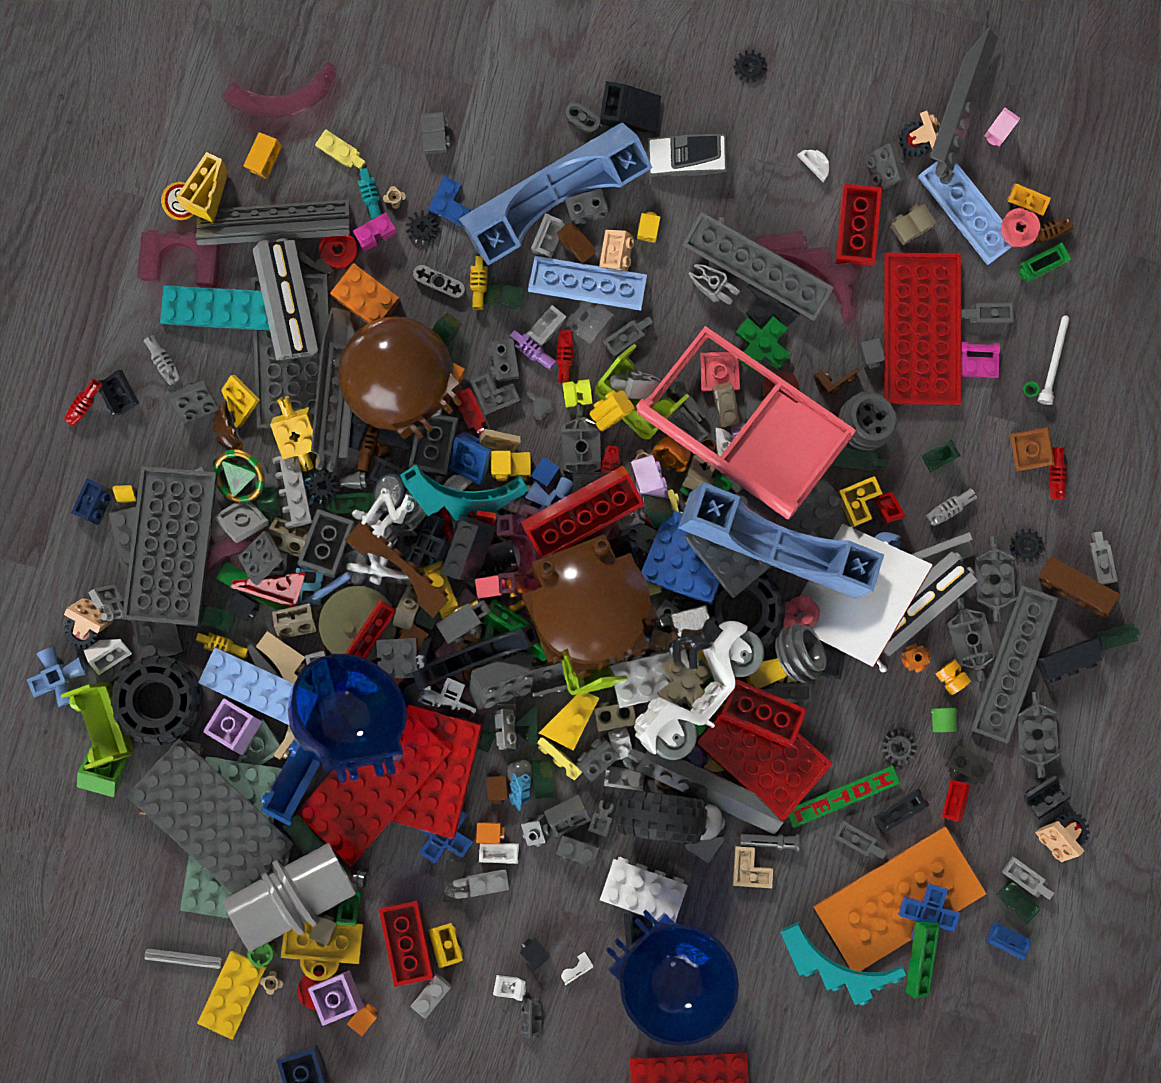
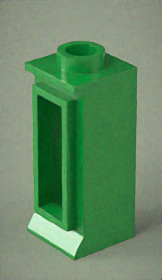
M1062 242L1022 262L1018 266V273L1021 279H1025L1026 283L1066 264L1071 258ZM1057 252L1060 260L1034 272L1030 264Z

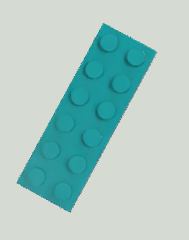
M163 285L161 324L270 331L262 291Z

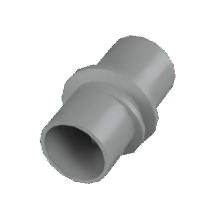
M330 843L323 845L285 867L277 860L273 861L272 874L268 875L266 872L261 874V880L223 900L227 913L249 952L291 929H294L299 935L306 933V921L312 926L317 925L319 914L356 894Z

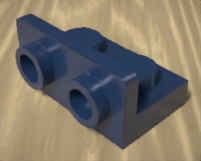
M86 479L71 513L99 525L112 499L113 490L90 479Z

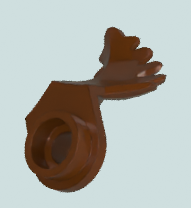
M224 402L219 407V410L215 412L216 418L213 419V423L216 426L212 430L218 433L216 437L218 443L227 446L230 450H241L243 443L238 439L235 429L229 426V421L225 414L227 403ZM241 457L227 458V461L237 463Z

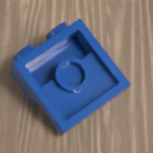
M464 431L453 440L454 447L449 469L481 485L485 481L491 450L480 445V439Z

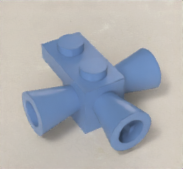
M561 477L556 490L554 489L548 495L534 482L525 498L541 504L538 510L541 511L570 495L576 489V485L569 479Z
M55 647L38 652L36 655L46 670L27 679L33 697H38L55 689L58 708L70 704V697L62 698L61 694L70 691L66 685L71 683L70 678L88 674L84 661L81 657H78L65 666L64 664H58Z

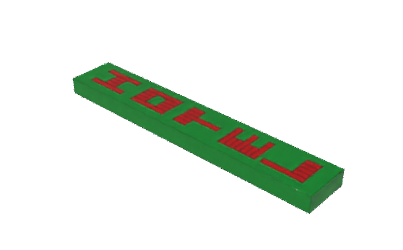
M893 765L798 804L788 817L792 827L795 828L901 783Z

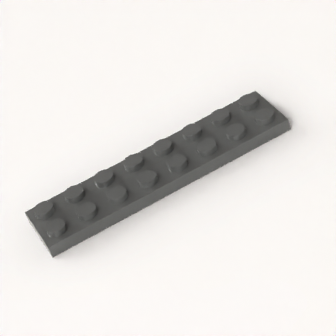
M702 211L682 244L814 321L834 289L832 285Z
M1023 585L1020 586L1017 593V600L1014 602L970 729L973 732L1007 744L1058 601L1056 597Z

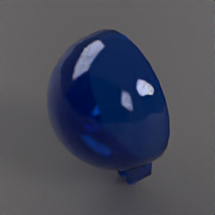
M331 654L319 657L309 663L299 673L291 688L287 708L289 726L299 746L311 758L321 763L325 772L336 770L340 782L346 781L345 769H348L349 776L353 781L358 780L357 769L373 765L377 777L384 776L382 763H385L389 775L395 774L394 762L399 761L404 754L400 738L405 729L407 718L405 699L397 683L377 664L363 657L351 654Z
M645 910L643 912L644 916L653 924L647 929L641 920L636 919L634 922L644 933L629 948L617 938L615 940L616 945L624 951L620 957L616 955L612 948L608 947L606 949L615 960L608 970L619 980L621 1001L626 1014L636 1028L649 1038L663 1044L684 1046L706 1040L722 1029L731 1017L737 1002L739 981L737 968L732 956L723 943L710 932L694 925L675 923L665 912L656 920Z

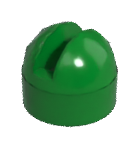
M1027 382L1023 387L1025 395L1034 397L1039 392V386L1035 382ZM1029 385L1036 391L1032 393L1026 387Z

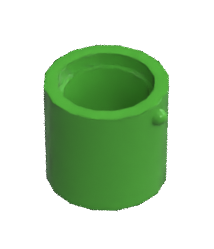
M957 708L931 709L932 732H957Z
M272 941L251 952L248 950L249 961L257 967L268 965L277 956L276 947Z

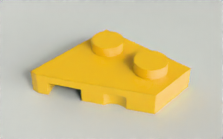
M231 375L221 391L227 401L229 412H233L236 420L234 423L235 427L241 428L260 399L236 375Z

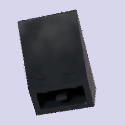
M606 81L600 124L615 127L623 122L629 129L655 133L661 96L626 84Z

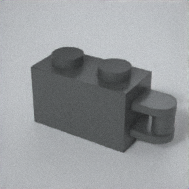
M484 600L474 606L468 603L436 625L448 644L452 645L454 643V645H458L465 640V635L469 633L473 635L481 629L480 626L483 624L481 619L491 613V610ZM478 608L482 611V614L479 616L475 611Z

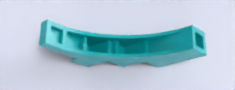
M417 464L400 475L405 487L428 516L438 512L445 506L456 521L459 514L467 516L472 511L475 515H477V511L496 513V518L500 516L498 513L500 508L507 506L508 503L517 497H521L528 491L521 476L495 489L461 491L445 487L433 481L422 472Z
M800 922L781 929L780 933L799 976L803 974L805 977L810 976L818 969L827 990L832 989L836 991L841 989L843 984H846L855 1005L860 1004L862 1006L871 1002V998H873L872 989H875V991L881 990L886 987L885 984L892 981L893 983H898L904 980V976H906V970L903 965L886 972L875 973L846 968L823 955L806 936Z

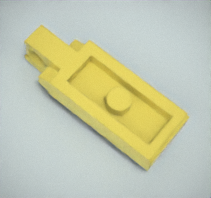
M326 129L315 144L316 147L346 167L349 166L351 168L352 165H355L359 169H363L366 165L365 161L359 157L360 153L357 149Z
M542 736L538 740V748L547 755L549 753L554 757L553 762L560 768L562 766L565 767L567 776L575 780L582 773L578 766L547 737Z

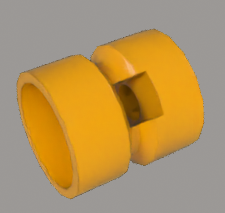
M956 659L948 662L935 672L938 679L946 683L944 687L950 695L957 693L971 682L967 674L961 672L962 667Z

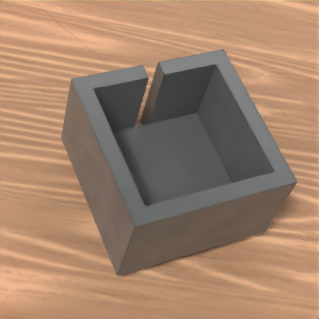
M417 638L376 640L377 658H381V662H378V679L414 678L412 672L419 668L416 665V654H418Z

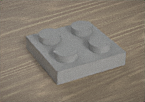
M236 502L214 515L215 520L235 543L269 525L267 518L252 502Z

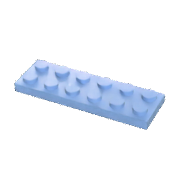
M938 161L923 171L918 178L984 262L989 265L1011 248L1001 234V222L1003 220L957 162L953 169L954 176L950 183L947 184L935 175Z
M535 256L528 292L641 310L647 275Z
M215 647L198 682L301 731L304 730L319 697L318 694Z

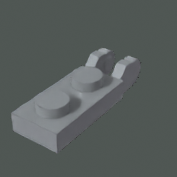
M505 869L467 876V878L453 881L456 887L466 885L469 887L468 890L456 892L455 898L474 897L509 890L507 871Z

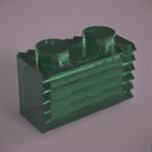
M299 814L291 819L292 823L290 826L287 824L283 825L282 829L288 832L287 835H290L292 841H295L297 847H300L299 850H302L304 856L323 845L322 841Z

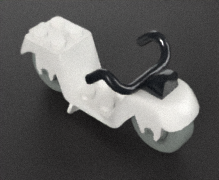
M707 618L703 625L704 637L694 635L681 636L674 641L673 662L681 661L680 646L682 644L696 643L689 652L690 669H698L697 653L703 650L715 681L705 688V693L701 698L695 700L691 711L660 697L653 699L649 703L648 710L636 719L634 726L637 732L635 736L649 752L669 760L681 759L687 756L696 744L697 731L694 724H706L714 728L715 725L709 719L735 687L734 676L745 677L753 674L760 667L764 658V648L761 640L757 635L748 631L746 625L736 621H728L717 626Z

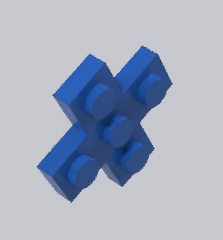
M464 811L461 813L458 829L468 815ZM420 830L428 835L429 839L419 853L436 864L445 848L463 858L473 841L458 831L456 837L451 839Z
M927 883L922 901L903 896L898 912L900 917L914 920L915 923L920 921L939 923L940 928L955 932L960 917L958 911L943 907L948 889L931 883ZM914 925V928H913V931H912V934H911V937H910L912 940H913V937H914L915 925Z

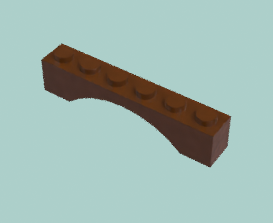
M360 522L347 536L345 541L359 553L381 556L400 567L414 586L418 605L434 618L449 601L446 598L448 593L441 587L436 589L431 585L434 582L426 574L422 577L417 572L419 568L411 561L406 563L402 559L404 555L396 548L394 550L390 549L387 546L389 542L380 535L378 538L372 533L375 529L367 522L364 525Z

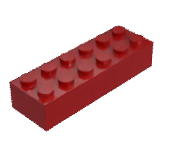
M621 466L521 521V524L542 559L572 546L641 508L645 503L624 466Z

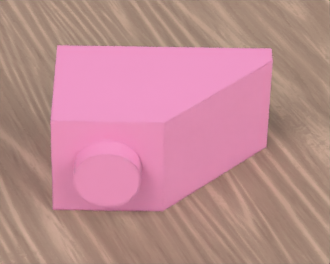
M1004 108L984 136L990 144L1000 147L1020 118L1007 108Z

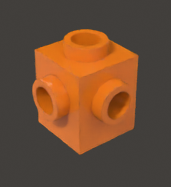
M916 643L906 647L907 651L902 652L903 657L901 658L904 667L908 668L909 671L915 670L916 673L926 669V665L930 663L929 659L931 658L927 647L924 648L923 645L917 646ZM916 654H919L920 661L915 660Z

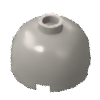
M705 802V809L707 810L704 835H701L700 840H711L724 828L725 820L718 807Z

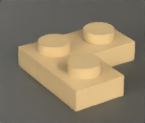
M735 846L733 886L772 888L773 868L754 867L755 847Z

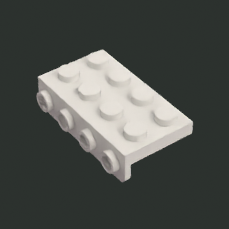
M673 648L669 649V652L666 654L654 652L650 654V657L646 658L637 656L633 657L632 661L619 664L613 662L610 669L614 672L615 676L627 675L626 680L614 685L619 708L652 701L659 697L657 692L671 682L660 668V665L673 657ZM685 648L680 649L681 661L689 669Z
M618 857V860L613 859L600 900L674 926L688 886L683 884L684 880L674 876L673 879L666 878V873L655 870L654 873L647 871L648 867L638 863L635 867L628 864L629 860Z

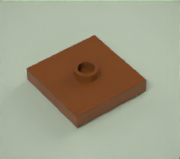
M1049 427L1010 434L1017 472L1055 465Z

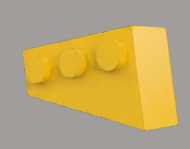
M206 152L176 197L184 210L213 224L229 171L222 159Z
M590 693L576 695L539 734L574 750L599 698Z

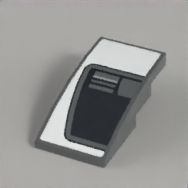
M698 134L648 138V159L653 167L649 170V176H700L728 172L727 135Z

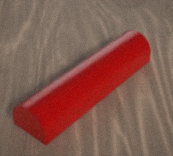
M382 600L378 601L339 661L338 666L354 676L356 675L376 644V640L380 638L393 618L396 609Z

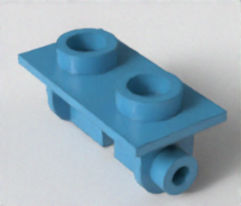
M513 773L509 799L512 805H515L518 811H521V805L529 801L531 778L527 774L517 777Z

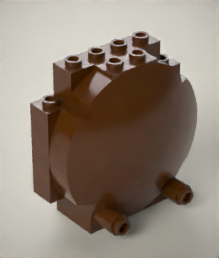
M604 534L532 562L531 571L539 589L522 595V600L529 618L535 626L548 663L552 661L553 664L559 663L566 656L574 676L584 678L591 675V671L595 669L601 671L610 667V663L616 661L619 664L628 660L627 657L634 654L636 657L646 652L645 649L649 645L643 630L654 625V621H656L658 616L650 600L646 580L636 566L631 553L616 558Z

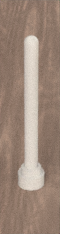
M1063 316L1061 319L1045 388L1038 396L1037 401L1043 404H1053L1052 388L1069 323L1068 316Z

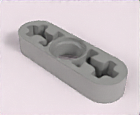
M419 265L413 271L414 279L418 283L448 297L460 299L465 294L464 285L460 281L425 265ZM425 270V274L431 277L430 283H427L429 279L426 277L419 279L417 273ZM441 277L445 280L442 287L434 285L436 278ZM448 281L451 282L450 286L453 288L459 286L461 292H457L455 295L453 294V290L450 288H448V290L445 291V289L448 286Z

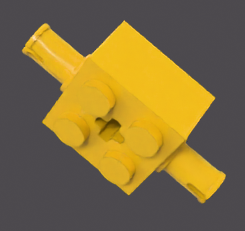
M285 396V399L282 397L277 401L283 415L273 417L270 423L282 459L298 456L302 471H307L306 468L311 470L314 468V465L312 464L309 452H311L314 419L310 407L294 411L289 396Z

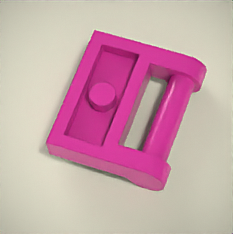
M961 342V377L998 378L1000 343L983 345ZM967 351L992 352V358L967 357Z

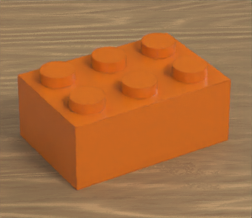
M354 263L330 292L335 300L367 324L380 318L389 317L401 302L398 296Z

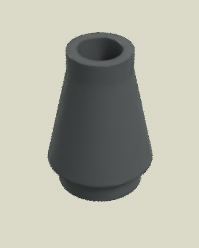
M358 471L346 476H340V487L364 490L365 487L369 486L368 473Z

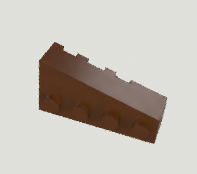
M1052 556L1039 575L1041 584L1048 588L1053 587L1058 590L1060 595L1071 598L1078 605L1089 609L1105 620L1109 618L1119 601V593Z

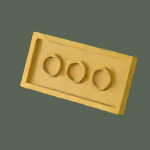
M230 951L197 1024L233 1040L260 983V979L265 972L266 966H254L247 957Z

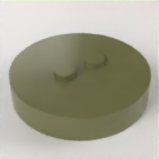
M351 586L336 592L327 600L319 618V633L323 644L332 655L341 660L379 600L392 607L385 596L369 587ZM394 616L378 640L394 639L397 627L392 625ZM377 642L363 663L377 658Z

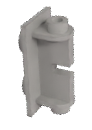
M497 710L495 714L496 729L502 728V732H496L497 746H499V750L507 748L516 749L517 738L515 734L514 710Z

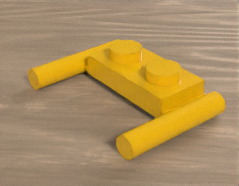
M438 561L425 566L424 572L434 581L431 585L436 589L441 587L448 593L446 598L449 601L439 611L442 619H445L463 606H458L447 575L441 574L442 561ZM476 600L474 602H471L470 604L474 606L478 603V601Z

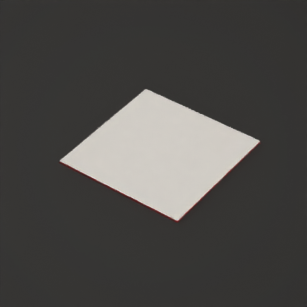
M842 524L833 540H849L884 554L874 591L855 599L809 580L800 596H808L819 607L820 617L818 622H815L813 625V630L821 641L874 667L933 565ZM800 612L797 617L801 619V615L804 613Z

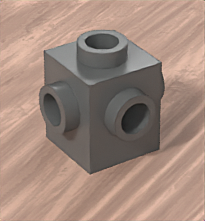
M665 599L663 603L659 601L654 607L658 616L655 622L662 627L665 625L669 627L671 624L675 626L676 622L672 614L681 611L678 609L680 605L672 599L669 601ZM665 609H669L671 611L670 616L664 615Z
M545 814L527 817L521 824L522 835L528 846H543L551 837L552 829L547 823Z

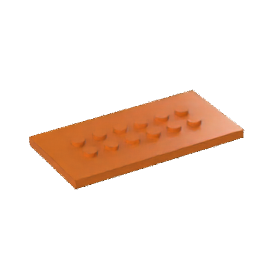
M944 826L814 905L813 908L849 968L861 971L912 940L910 937L915 921L898 915L903 896L922 901L927 883H931L948 889L943 904L944 908L960 911L986 895V892L949 831Z

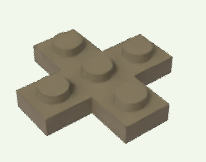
M673 657L660 665V668L671 682L658 691L657 694L660 698L674 704L683 698L690 709H692L695 700L701 698L705 693L700 685L713 676L712 672L703 659L698 661V669H687L682 661L673 662Z

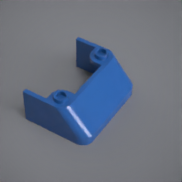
M300 738L297 741L293 740L288 749L291 751L270 792H265L260 801L263 804L261 812L289 826L292 823L291 817L322 759H326L328 756L325 749Z

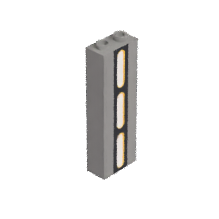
M287 238L278 239L276 242L270 243L269 240L260 241L253 248V254L276 360L312 356L318 351L295 242L294 240H287Z
M953 551L949 552L932 567L885 647L884 653L887 656L893 654L978 581L975 578L977 576L970 567L966 568L962 563L964 561L957 552L955 554Z

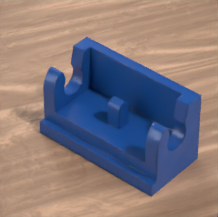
M995 921L985 939L986 942L1022 960H1025V956L1031 946L1029 938Z

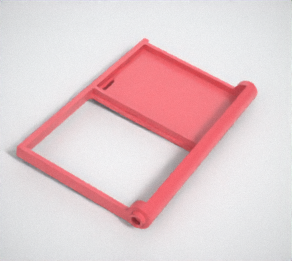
M706 326L650 397L645 400L641 399L636 406L638 415L787 520L797 511L856 432L850 425ZM708 338L775 383L774 388L721 456L712 452L652 409Z

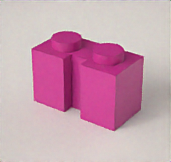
M384 213L355 229L353 233L363 251L366 252L378 245L376 240L382 237L385 241L396 235L397 231L387 213Z

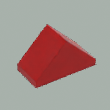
M892 491L874 498L883 526L906 517Z

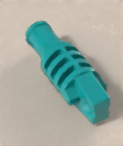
M367 168L360 169L361 180L358 181L363 203L368 207L371 220L381 215L378 204L380 197L374 177L370 178Z

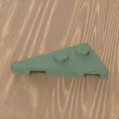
M265 719L261 720L260 727L237 761L262 765L275 757L274 753L281 744Z

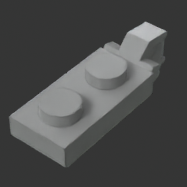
M1102 531L1091 533L1093 543H1090V553L1096 581L1103 585L1118 582L1110 544H1108L1107 540H1103Z
M1013 856L1002 870L1003 874L1036 897H1039L1041 894L1050 900L1054 895L1052 891L1046 888L1048 883L1044 878Z

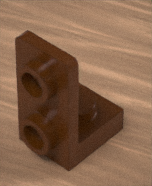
M822 369L815 373L813 377L826 395L830 392L835 394L842 389L841 384L846 381L849 384L857 378L856 374L859 372V369H854L833 385L830 375L827 372H823Z

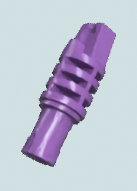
M515 330L512 332L510 339H513L516 343L514 347L532 361L541 363L548 370L554 367L556 361L544 352L543 347L526 334L522 336Z

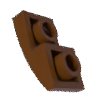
M571 222L556 233L565 248H570L579 263H584L597 252L582 232Z

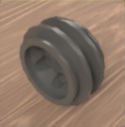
M861 392L847 400L840 410L839 419L856 430L849 441L853 447L861 450H875L889 442L895 434L897 427L896 413L890 402L882 395L874 392ZM875 428H879V433L875 431Z
M799 623L781 630L776 639L775 648L780 665L790 679L802 683L819 678L826 667V655L823 645L814 630L807 625L803 626Z

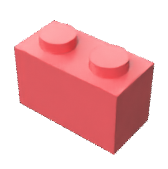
M498 575L475 579L478 599L481 601L503 597L502 592H505L504 580H500Z

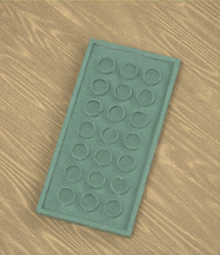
M210 756L205 757V761L260 811L263 805L260 801L264 793L270 792L282 768ZM263 813L269 820H271L274 823L275 818ZM189 855L180 911L230 919L223 900L233 894Z

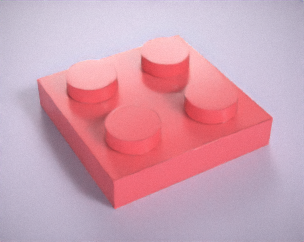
M730 352L700 353L701 392L713 391V385L731 382L734 391L740 390L738 358Z

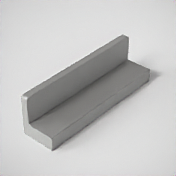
M969 532L911 555L934 566L951 551L954 554L957 552L963 559L973 556L975 553L970 543V540L973 539Z

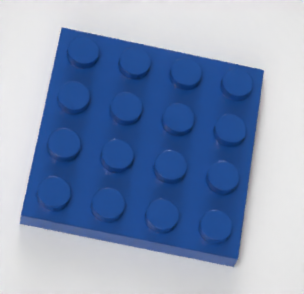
M667 508L641 573L647 583L713 604L721 583L683 538L689 533L678 528L683 513Z

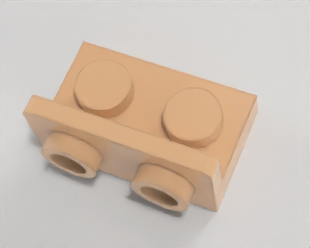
M605 230L599 267L628 271V267L631 264V250L634 246L633 235L627 231Z

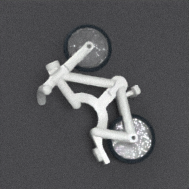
M389 473L381 477L376 483L373 492L374 505L370 511L366 513L355 510L352 516L363 520L361 522L363 525L367 522L375 529L372 533L378 535V538L380 535L385 538L389 525L393 522L402 524L406 513L413 510L414 503L412 500L414 497L406 494L404 498L405 486L402 479L396 474ZM383 513L388 514L381 525H375ZM389 542L387 546L392 549V543ZM354 548L346 552L339 570V576L346 572L351 576V579L343 583L347 587L360 586L366 580L368 574H371L369 580L378 585L382 581L381 578L385 576L409 579L403 571L386 568L388 559L381 557L379 561L377 555L369 554L368 556L367 553H359Z

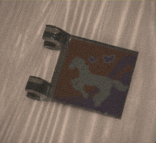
M703 605L672 614H662L657 619L659 627L671 623L676 638L690 635L704 637V621L707 618L711 621L712 619L707 606ZM672 642L671 646L668 647L670 655H673L674 642ZM696 643L682 644L680 651L691 649Z

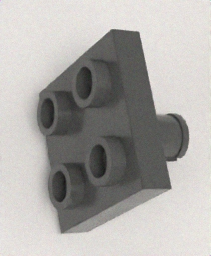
M890 142L864 156L874 187H882V190L905 179L903 172L905 165H901L904 161L899 158L895 142Z
M204 380L195 384L188 382L183 385V389L168 394L169 400L183 424L219 410L218 404Z
M265 531L238 556L251 582L255 585H258L272 570L277 571L283 560L270 534Z

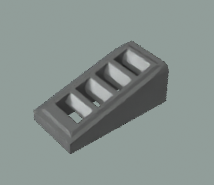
M250 644L247 646L255 666L277 676L279 675L254 645Z

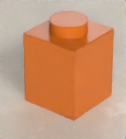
M478 822L476 843L500 844V840L504 839L505 827H501V823Z
M363 1003L364 1008L356 1012L347 1023L348 1026L361 1036L364 1035L378 1017L377 1009L369 1003L367 1005Z

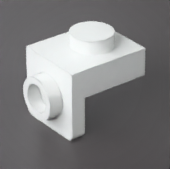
M616 728L613 731H609L608 735L611 746L620 755L617 760L628 757L632 745L627 728Z
M497 975L493 995L522 1001L523 995L526 992L525 981L517 977Z

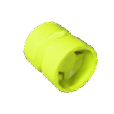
M589 379L579 380L577 384L573 381L563 383L566 407L577 406L578 403H581V405L592 404Z

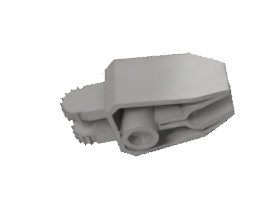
M694 265L695 270L702 274L701 276H696L691 272L688 273L696 287L713 302L722 300L730 305L733 301L724 294L726 290L735 295H738L740 292L729 283L725 273L706 265Z
M627 370L625 375L612 374L610 376L612 388L624 391L629 399L649 398L661 383V380L657 377L638 370Z

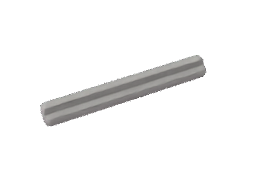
M147 949L144 955L146 960L216 969L221 968L222 958L156 949Z

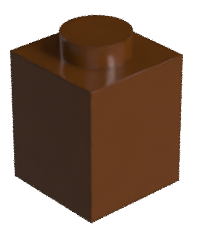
M507 776L486 777L488 801H492L493 804L504 803V800L508 799Z

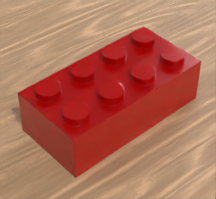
M844 184L842 186L835 264L872 267L875 264L882 187Z
M735 679V687L722 703L717 717L783 746L790 747L795 742L807 709Z
M419 899L380 907L379 914L394 987L433 979L434 971Z

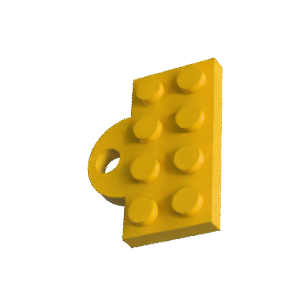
M306 921V933L299 935L294 929H291L283 934L281 958L300 959L302 971L312 980L324 981L330 979L338 971L340 963L360 964L364 925L338 924L330 945L326 946L309 939L314 926ZM317 965H322L325 970L324 974L320 977L314 974V968Z

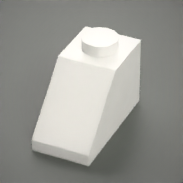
M121 639L99 640L84 650L88 663L98 675L131 655L130 650Z

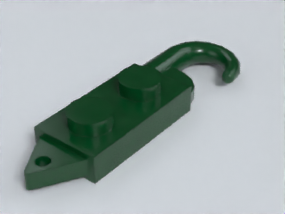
M373 494L335 495V498L331 496L329 498L330 502L326 500L319 506L332 512L334 515L352 514L355 510L368 513L374 505Z

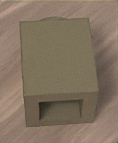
M325 914L323 918L318 916V924L313 927L309 939L329 946L338 924L334 923L335 918Z

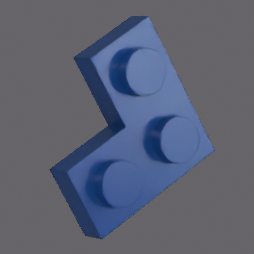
M444 176L428 211L463 227L459 218L468 214L471 209L455 202L462 186L461 183Z

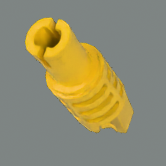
M476 256L475 266L470 268V290L473 292L472 309L476 310L483 309L484 293L487 290L488 267L483 266V258L481 256Z
M210 632L208 636L198 633L195 639L197 642L205 644L204 649L212 652L215 647L244 660L247 659L249 654L247 648L236 645L232 640Z

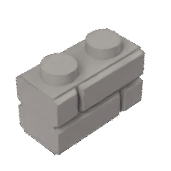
M436 973L410 1007L426 1019L452 985Z

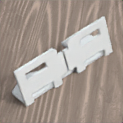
M585 952L577 956L580 961L575 968L563 971L561 977L565 985L593 968V964Z

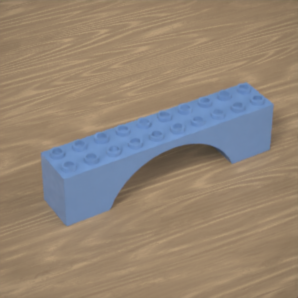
M622 122L459 218L476 251L487 265H490L519 248L526 232L534 222L551 208L565 201V198L602 187H621L653 167L638 136Z
M705 482L690 492L678 527L681 530L855 599L874 591L884 554L849 540L824 539L779 526L750 510L742 502L740 496Z

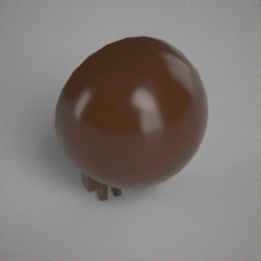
M398 316L377 319L360 328L349 339L342 352L338 367L339 386L342 396L351 411L359 419L371 426L395 430L403 439H406L411 433H414L421 439L423 437L422 432L417 428L423 425L426 430H432L427 420L443 407L450 414L453 410L447 403L451 399L458 406L462 404L456 395L463 389L454 378L453 361L448 347L435 331L422 322Z

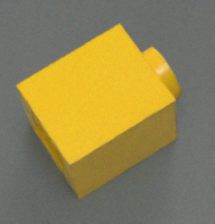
M654 212L641 214L637 240L656 243L660 216H657Z

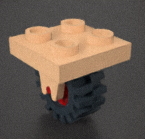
M928 111L920 113L923 123L912 121L909 125L906 124L905 128L900 131L899 145L906 154L912 157L925 156L927 152L931 151V147L933 149L940 123L938 118H935L934 114L931 115Z
M82 598L69 606L64 615L69 617V620L65 623L67 625L64 626V630H67L64 635L69 636L66 639L68 642L73 641L71 644L73 647L77 645V648L83 647L85 649L96 643L102 636L100 632L112 624L113 621L102 620L101 614L104 613L103 609H97L91 600Z
M1076 812L1062 814L1053 820L1054 823L1043 826L1035 832L1041 843L1046 845L1052 851V855L1060 862L1080 856L1084 852L1081 845L1085 844V841L1089 838L1086 836L1090 834V831L1086 830V828H1089V824L1085 825L1084 822L1087 820L1085 818L1080 819L1082 815H1076Z

